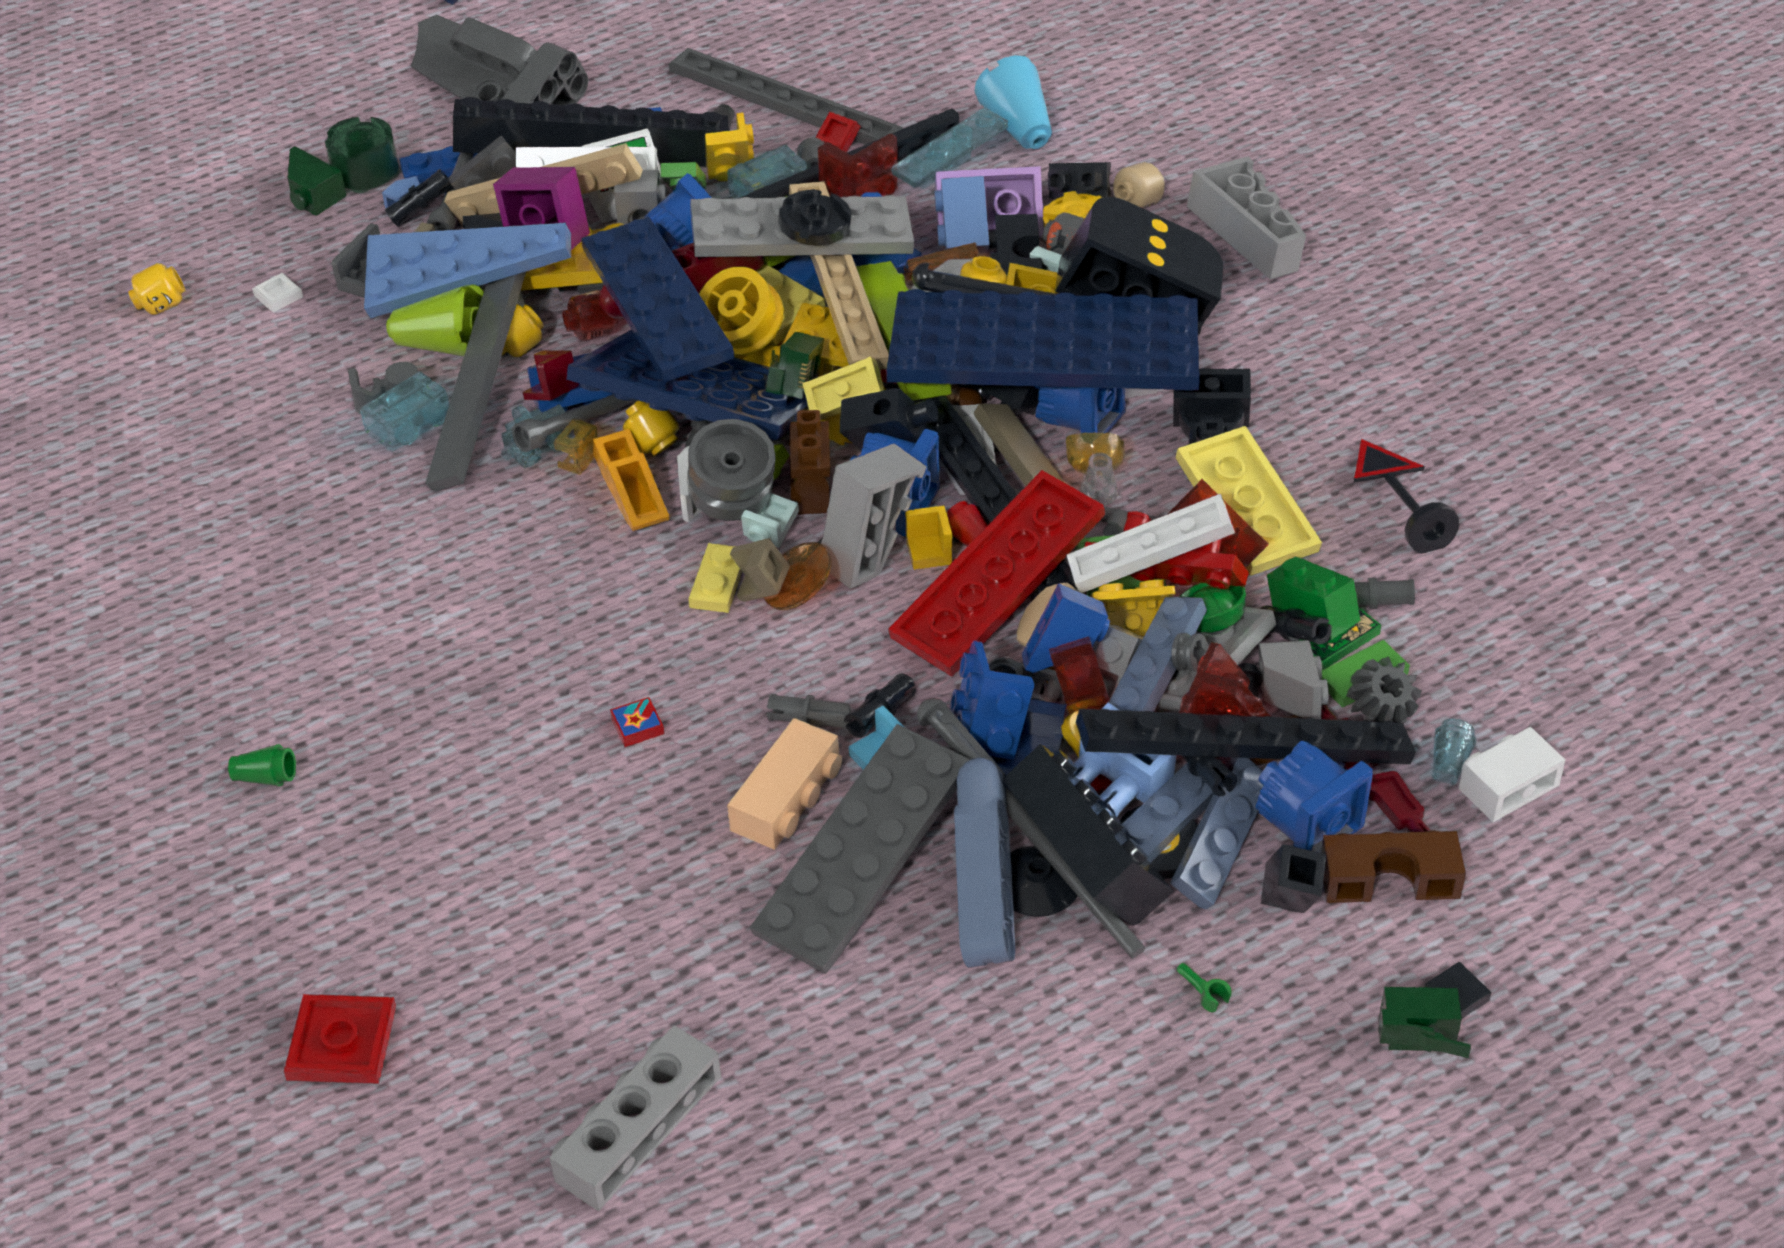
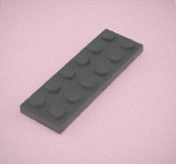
M896 724L750 926L752 934L826 974L840 957L957 790L959 769L970 759Z

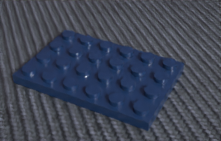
M632 329L568 365L566 380L580 383V387L585 390L608 391L614 393L617 399L624 401L639 400L649 403V407L655 410L684 413L683 416L693 421L708 420L715 422L724 419L753 423L766 432L771 441L778 440L790 431V423L797 422L798 411L809 410L806 395L803 399L766 392L770 367L736 357L663 382Z

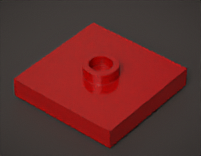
M303 994L283 1071L286 1081L379 1084L396 1011L394 997Z

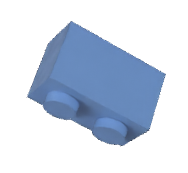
M984 176L941 179V190L934 191L936 212H942L943 225H937L938 246H945V250L973 243L969 251L957 252L946 256L988 253L989 235Z

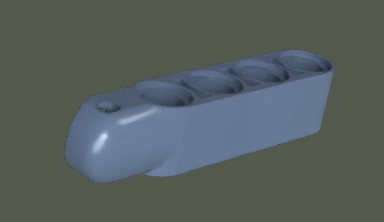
M973 758L965 762L959 769L957 776L958 805L955 806L954 810L959 941L962 958L968 968L985 966L988 963L1010 962L1015 959L1006 784L1002 780L1003 775L996 765L985 758Z

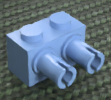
M1107 703L1102 708L1108 710H1119L1110 703ZM1080 739L1079 758L1074 762L1078 769L1074 772V775L1079 780L1083 778L1089 784L1099 774L1112 781L1100 795L1101 798L1098 800V803L1104 809H1110L1118 817L1119 813L1134 797L1145 803L1174 776L1177 755L1085 752Z

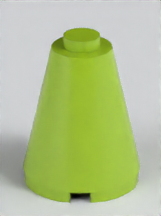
M475 284L464 285L395 309L386 323L388 336L399 346L464 357L484 292Z

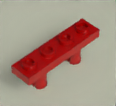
M1130 511L1127 514L1123 532L1150 522L1152 519L1145 513ZM1221 538L1127 576H1131L1139 581H1149L1156 578L1167 579L1172 583L1183 586L1191 585L1192 582L1206 583L1217 589H1228L1230 585L1245 587L1249 571L1235 554L1219 553L1223 539ZM1086 542L1084 547H1087L1097 542Z

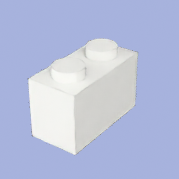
M1529 727L1516 735L1510 734L1494 747L1482 753H1474L1467 758L1462 766L1459 790L1494 822L1558 787L1566 759L1534 729Z

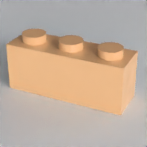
M793 718L728 803L730 831L774 850L784 837L790 838L794 834L798 826L799 816L805 808H812L816 804L821 786L827 778H835L840 770L842 756L839 755L838 735Z

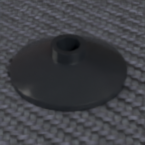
M1026 846L1010 852L1013 911L1033 917L1050 916L1065 910L1077 899L1076 893L1035 846ZM1033 871H1042L1043 873H1041V874H1035V873H1032V872H1033Z

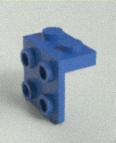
M973 641L970 652H964L961 658L960 677L963 679L960 690L954 689L952 693L950 711L989 756L1014 759L1034 688L1033 679L1029 676L990 671L982 642Z

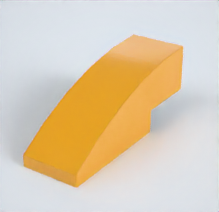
M630 428L593 439V455L631 530H639L670 520L669 513L643 452H639Z

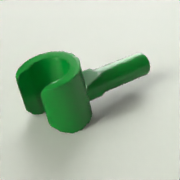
M1181 963L1177 967V972L1202 995L1200 1001L1205 1010L1213 1013L1216 1012L1218 1007L1217 1000L1210 994H1217L1226 1003L1229 1002L1232 991L1227 982L1221 979H1212L1207 982L1185 963Z

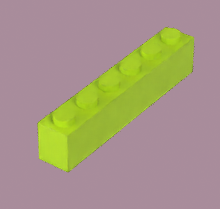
M891 261L856 266L889 354L898 291L906 292L911 289H907L904 275L897 272ZM897 382L900 389L912 400L951 394V384Z

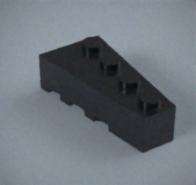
M1040 743L1002 780L1092 898L1132 926L1139 924L1174 890L1147 860L1148 856L1142 848L1122 831L1124 826L1109 809H1104L1098 803L1101 797L1086 780L1083 778L1079 780L1074 775L1078 768L1063 751L1059 750L1054 754Z

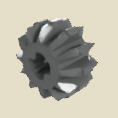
M1389 656L1382 658L1379 662L1374 659L1366 661L1361 666V669L1356 670L1351 676L1350 682L1352 686L1348 689L1346 695L1356 701L1352 705L1351 712L1361 711L1365 715L1363 721H1389L1404 724L1407 718L1413 716L1419 707L1416 701L1420 698L1422 690L1412 686L1416 681L1417 675H1406L1403 672L1405 662L1398 663L1393 667Z

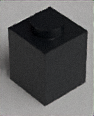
M1283 844L1266 862L1261 904L1292 912L1305 913L1322 895L1326 855Z

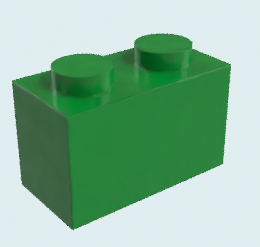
M1296 556L1286 560L1281 566L1266 575L1272 607L1282 610L1297 608L1303 610L1306 615L1328 619L1329 622L1327 624H1331L1332 627L1330 640L1361 621L1354 579Z

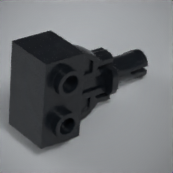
M1199 368V390H1173V427H1181L1182 432L1189 438V444L1195 443L1197 438L1201 441L1243 426L1249 427L1251 405L1250 369Z

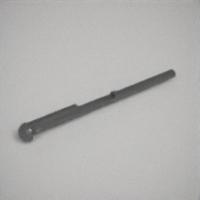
M929 698L919 705L917 719L921 726L932 725L954 752L970 760L973 758H985L992 761L1004 778L1005 773L950 711L944 701L938 698ZM1006 786L1007 814L1130 958L1133 959L1143 953L1145 946L1118 915L1092 898L1015 795Z

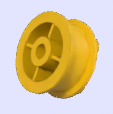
M747 267L725 269L714 275L699 293L733 346L735 356L752 355L763 349L773 340L781 327L784 314L782 299L778 292L771 285L767 284L765 279L753 269Z

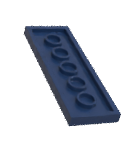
M650 217L634 220L630 223L581 238L585 254L663 382L734 359L733 346Z

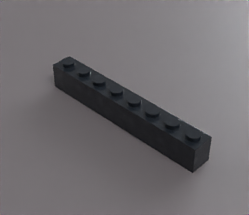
M475 97L455 99L453 152L480 153L500 136L505 139L516 153V148L582 147L583 145L648 129L653 145L657 148L659 164L696 162L698 166L706 167L705 134L729 131L728 115H720L717 112H705L703 114L687 113L678 109L669 112L653 111L644 107L636 108L635 110L618 109L611 105L600 108L584 107L577 103L550 105L543 101L516 103L509 99L483 101Z

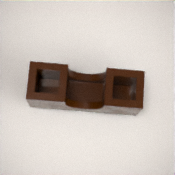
M1430 830L1408 833L1383 832L1377 834L1341 833L1337 835H1323L1321 854L1326 855L1323 878L1326 903L1371 902L1375 877L1383 873L1399 874L1409 880L1413 886L1416 900L1461 899L1466 870L1457 831Z

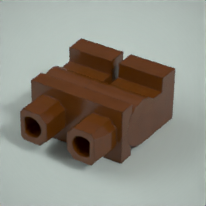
M800 410L797 412V422L790 423L791 501L798 503L799 512L797 515L827 513L830 501L829 421H821L819 410Z

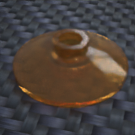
M802 543L782 554L790 567L779 594L763 597L769 606L776 610L794 609L809 601L823 587L831 571L832 559L829 551L819 543Z

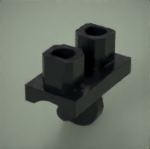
M1111 162L1049 163V198H1060L1064 196V193L1076 191L1077 194L1111 197L1109 183Z

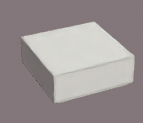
M283 273L252 288L254 296L272 312L303 297L302 289Z

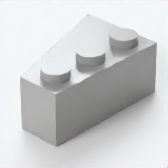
M895 444L836 465L818 565L850 589L878 576L898 533L893 530L899 513L901 510L908 511L912 499L907 497L912 483L915 477H923L927 466Z

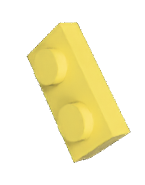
M872 357L803 383L809 410H819L821 420L841 413V400L884 390L877 361Z
M708 543L689 596V608L729 613L742 574V570L730 556L732 548L736 546Z

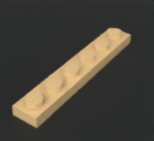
M626 143L541 166L575 167L581 195L638 180L643 171ZM500 178L447 193L444 202L461 226H463V216L500 213L493 183Z

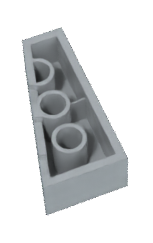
M1249 156L1193 171L1187 208L1270 280L1299 270L1306 234L1290 212L1286 209H1281L1279 206L1280 198L1275 191L1269 192L1265 187L1266 179L1261 172L1253 170L1254 162Z

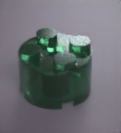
M359 117L347 118L334 124L327 132L328 138L325 140V148L329 164L341 170L344 187L351 189L355 193L368 192L372 188L389 182L399 174V163L392 128L387 122L376 117H370L371 122H360Z

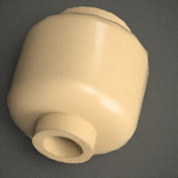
M1142 162L1122 168L1115 176L1113 190L1116 198L1126 200L1144 209L1157 204L1162 199L1165 181L1158 168L1151 163Z

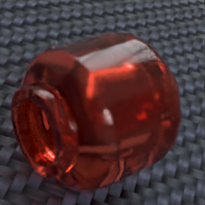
M601 290L571 296L567 304V310L562 313L566 330L568 332L573 331L574 335L581 341L610 335L614 330L615 324L619 322V318L616 319L608 316L600 307L599 295Z

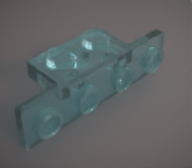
M982 108L892 166V175L912 187L920 186L925 189L935 182L936 172L953 171L971 159V151L1007 129L1008 120L987 108Z

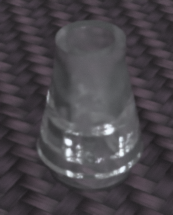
M1096 453L1089 458V465L1079 491L1104 506L1110 505L1117 498L1118 487L1112 468L1111 457L1105 453Z

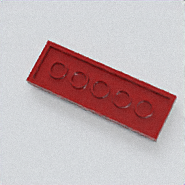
M1041 470L888 628L890 638L953 677L960 669L963 653L970 652L972 642L978 641L984 644L1067 554L1105 516L1104 505Z

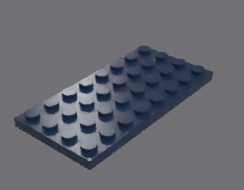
M911 289L906 292L898 291L887 362V382L1199 390L1197 299L1181 295L1169 298H1151L1142 294L1132 297H1113L1109 294L1075 296L1071 293L1037 295L1033 292L1000 294L996 291H985L982 293H962L958 290L925 292L920 289Z

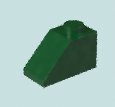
M296 146L290 149L287 179L291 192L290 199L297 209L306 210L317 216L346 197L341 170Z

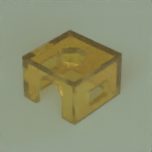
M573 419L554 441L555 449L569 454L563 462H557L558 468L581 475L595 459L593 455V439L598 438L597 426L577 419ZM574 429L575 437L573 439L568 438L567 435ZM573 459L574 464L569 463V461Z

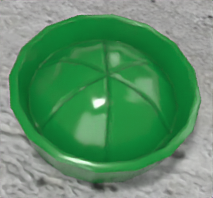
M1199 583L1188 588L1179 597L1202 598L1207 611L1196 631L1215 632L1226 629L1241 619L1244 613L1246 591L1245 587L1230 585L1228 589H1217L1206 583Z

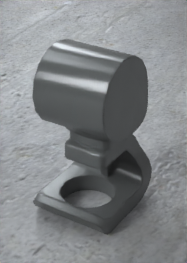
M397 362L390 365L386 369L384 379L373 378L374 385L372 391L360 387L358 371L355 368L348 370L354 407L359 414L371 415L378 408L382 407L385 398L391 400V403L394 405H402L415 401L421 395L418 369L412 363Z

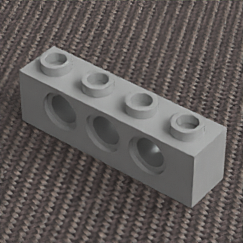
M675 1025L662 1038L655 1039L648 1047L643 1059L632 1070L625 1071L619 1077L612 1092L601 1103L594 1104L588 1110L580 1126L570 1136L563 1137L556 1144L552 1155L549 1157L554 1181L597 1211H600L721 1078L718 1052ZM631 1114H639L637 1116L628 1117ZM609 1147L605 1150L597 1151L598 1148Z

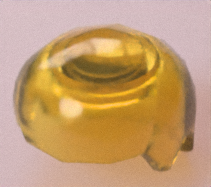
M1079 433L1066 437L1068 463L1079 473L1091 477L1103 476L1116 470L1123 463L1125 456L1124 441L1120 440L1117 434Z

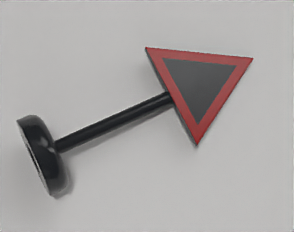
M1361 439L1353 483L1385 478L1387 483L1412 512L1407 520L1404 532L1406 541L1414 551L1423 554L1443 549L1449 545L1459 529V517L1455 511L1442 502H1431L1420 507L1395 477V475L1424 471L1425 466Z

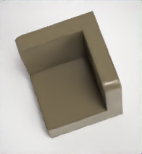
M770 538L733 547L730 556L745 574L737 593L738 599L747 602L779 594L790 565Z

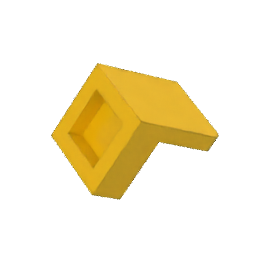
M945 506L906 511V543L913 570L950 565L952 563V532Z

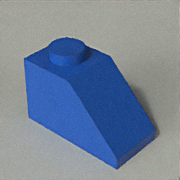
M1058 583L1021 654L1025 670L1034 673L1090 653L1095 641L1101 642L1109 627L1110 620L1107 619L1108 615L1104 603Z

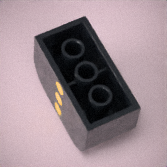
M1103 197L1093 204L1060 257L1055 291L1058 293H1071L1075 296L1109 294L1113 297H1132L1142 294L1151 298H1169L1181 295L1197 299L1198 320H1201L1203 325L1221 299L1223 261L1215 247L1199 234L1126 200L1116 197Z

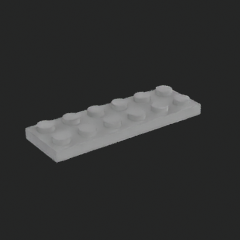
M906 196L840 197L848 203L852 212L850 230L843 239L833 244L821 246L801 244L791 240L781 231L778 224L779 208L783 206V200L786 197L690 199L695 257L913 254L914 238Z

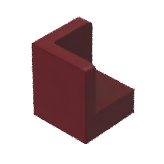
M542 350L534 354L540 383L522 393L524 400H553L579 387V383L566 380L568 365L574 362L572 351Z

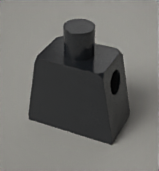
M897 388L841 400L840 433L861 451L868 432L873 434L880 433L916 443L924 429H927V424L937 421L938 410L933 400L927 399L915 403L901 389Z

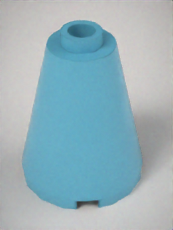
M1014 55L1002 58L997 61L998 67L992 71L986 68L976 81L974 92L978 102L1022 147L1026 149L1041 148L1048 142L1052 129L1038 70L1026 56Z

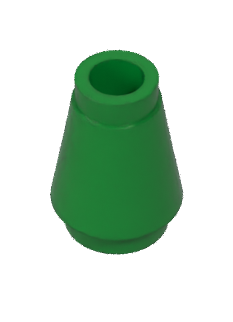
M276 744L238 756H231L228 762V772L232 781L283 786L284 782H290L295 777L296 759L291 748H283L280 744Z

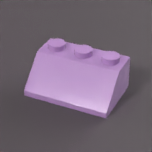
M1041 166L936 172L935 191L941 190V179L984 176L988 230L995 229V215L1037 214L1039 237H1043ZM937 212L938 225H943L942 212Z

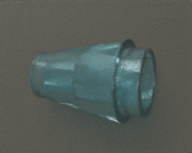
M1446 719L1441 723L1440 727L1436 728L1434 732L1432 777L1435 781L1451 785L1457 783L1462 773L1464 762L1470 757L1477 744V739L1474 735L1475 729L1468 722L1460 719Z

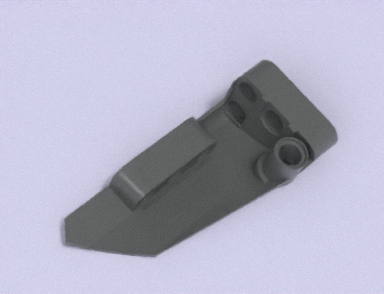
M436 14L418 22L417 47L410 66L459 99L475 97L483 101L509 99L516 103L543 101L550 105H567L578 103L587 90L588 76L576 54L553 43L546 42L536 51L525 40L470 17L466 18L462 24H458Z

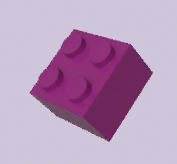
M513 167L493 183L503 227L566 223L571 232V250L582 241L581 238L590 234L575 167Z

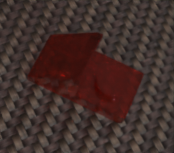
M1089 636L1049 649L1069 715L1079 711V709L1100 710L1109 703L1108 693Z

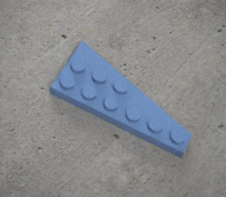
M566 223L368 235L364 309L371 319L464 285L475 284L480 286L571 258V232Z

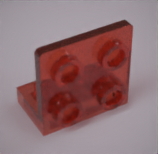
M890 133L853 156L829 142L818 147L819 182L824 181L829 196L832 193L839 197H861L866 192H878L884 197L893 195L898 189L897 137Z

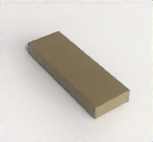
M979 404L973 413L975 418L1025 487L1041 470L1063 481L1007 404Z

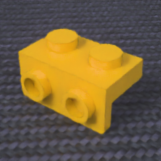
M743 112L736 113L737 130L705 134L708 180L717 179L718 181L725 182L734 179L736 176L749 175V163L754 162V136L752 124H745Z

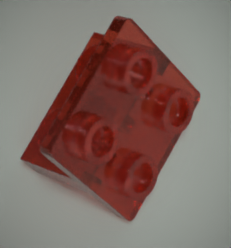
M1211 642L1206 654L1198 663L1197 674L1189 692L1182 698L1179 713L1271 716L1262 706L1263 701L1254 696L1248 689L1250 680L1221 644Z

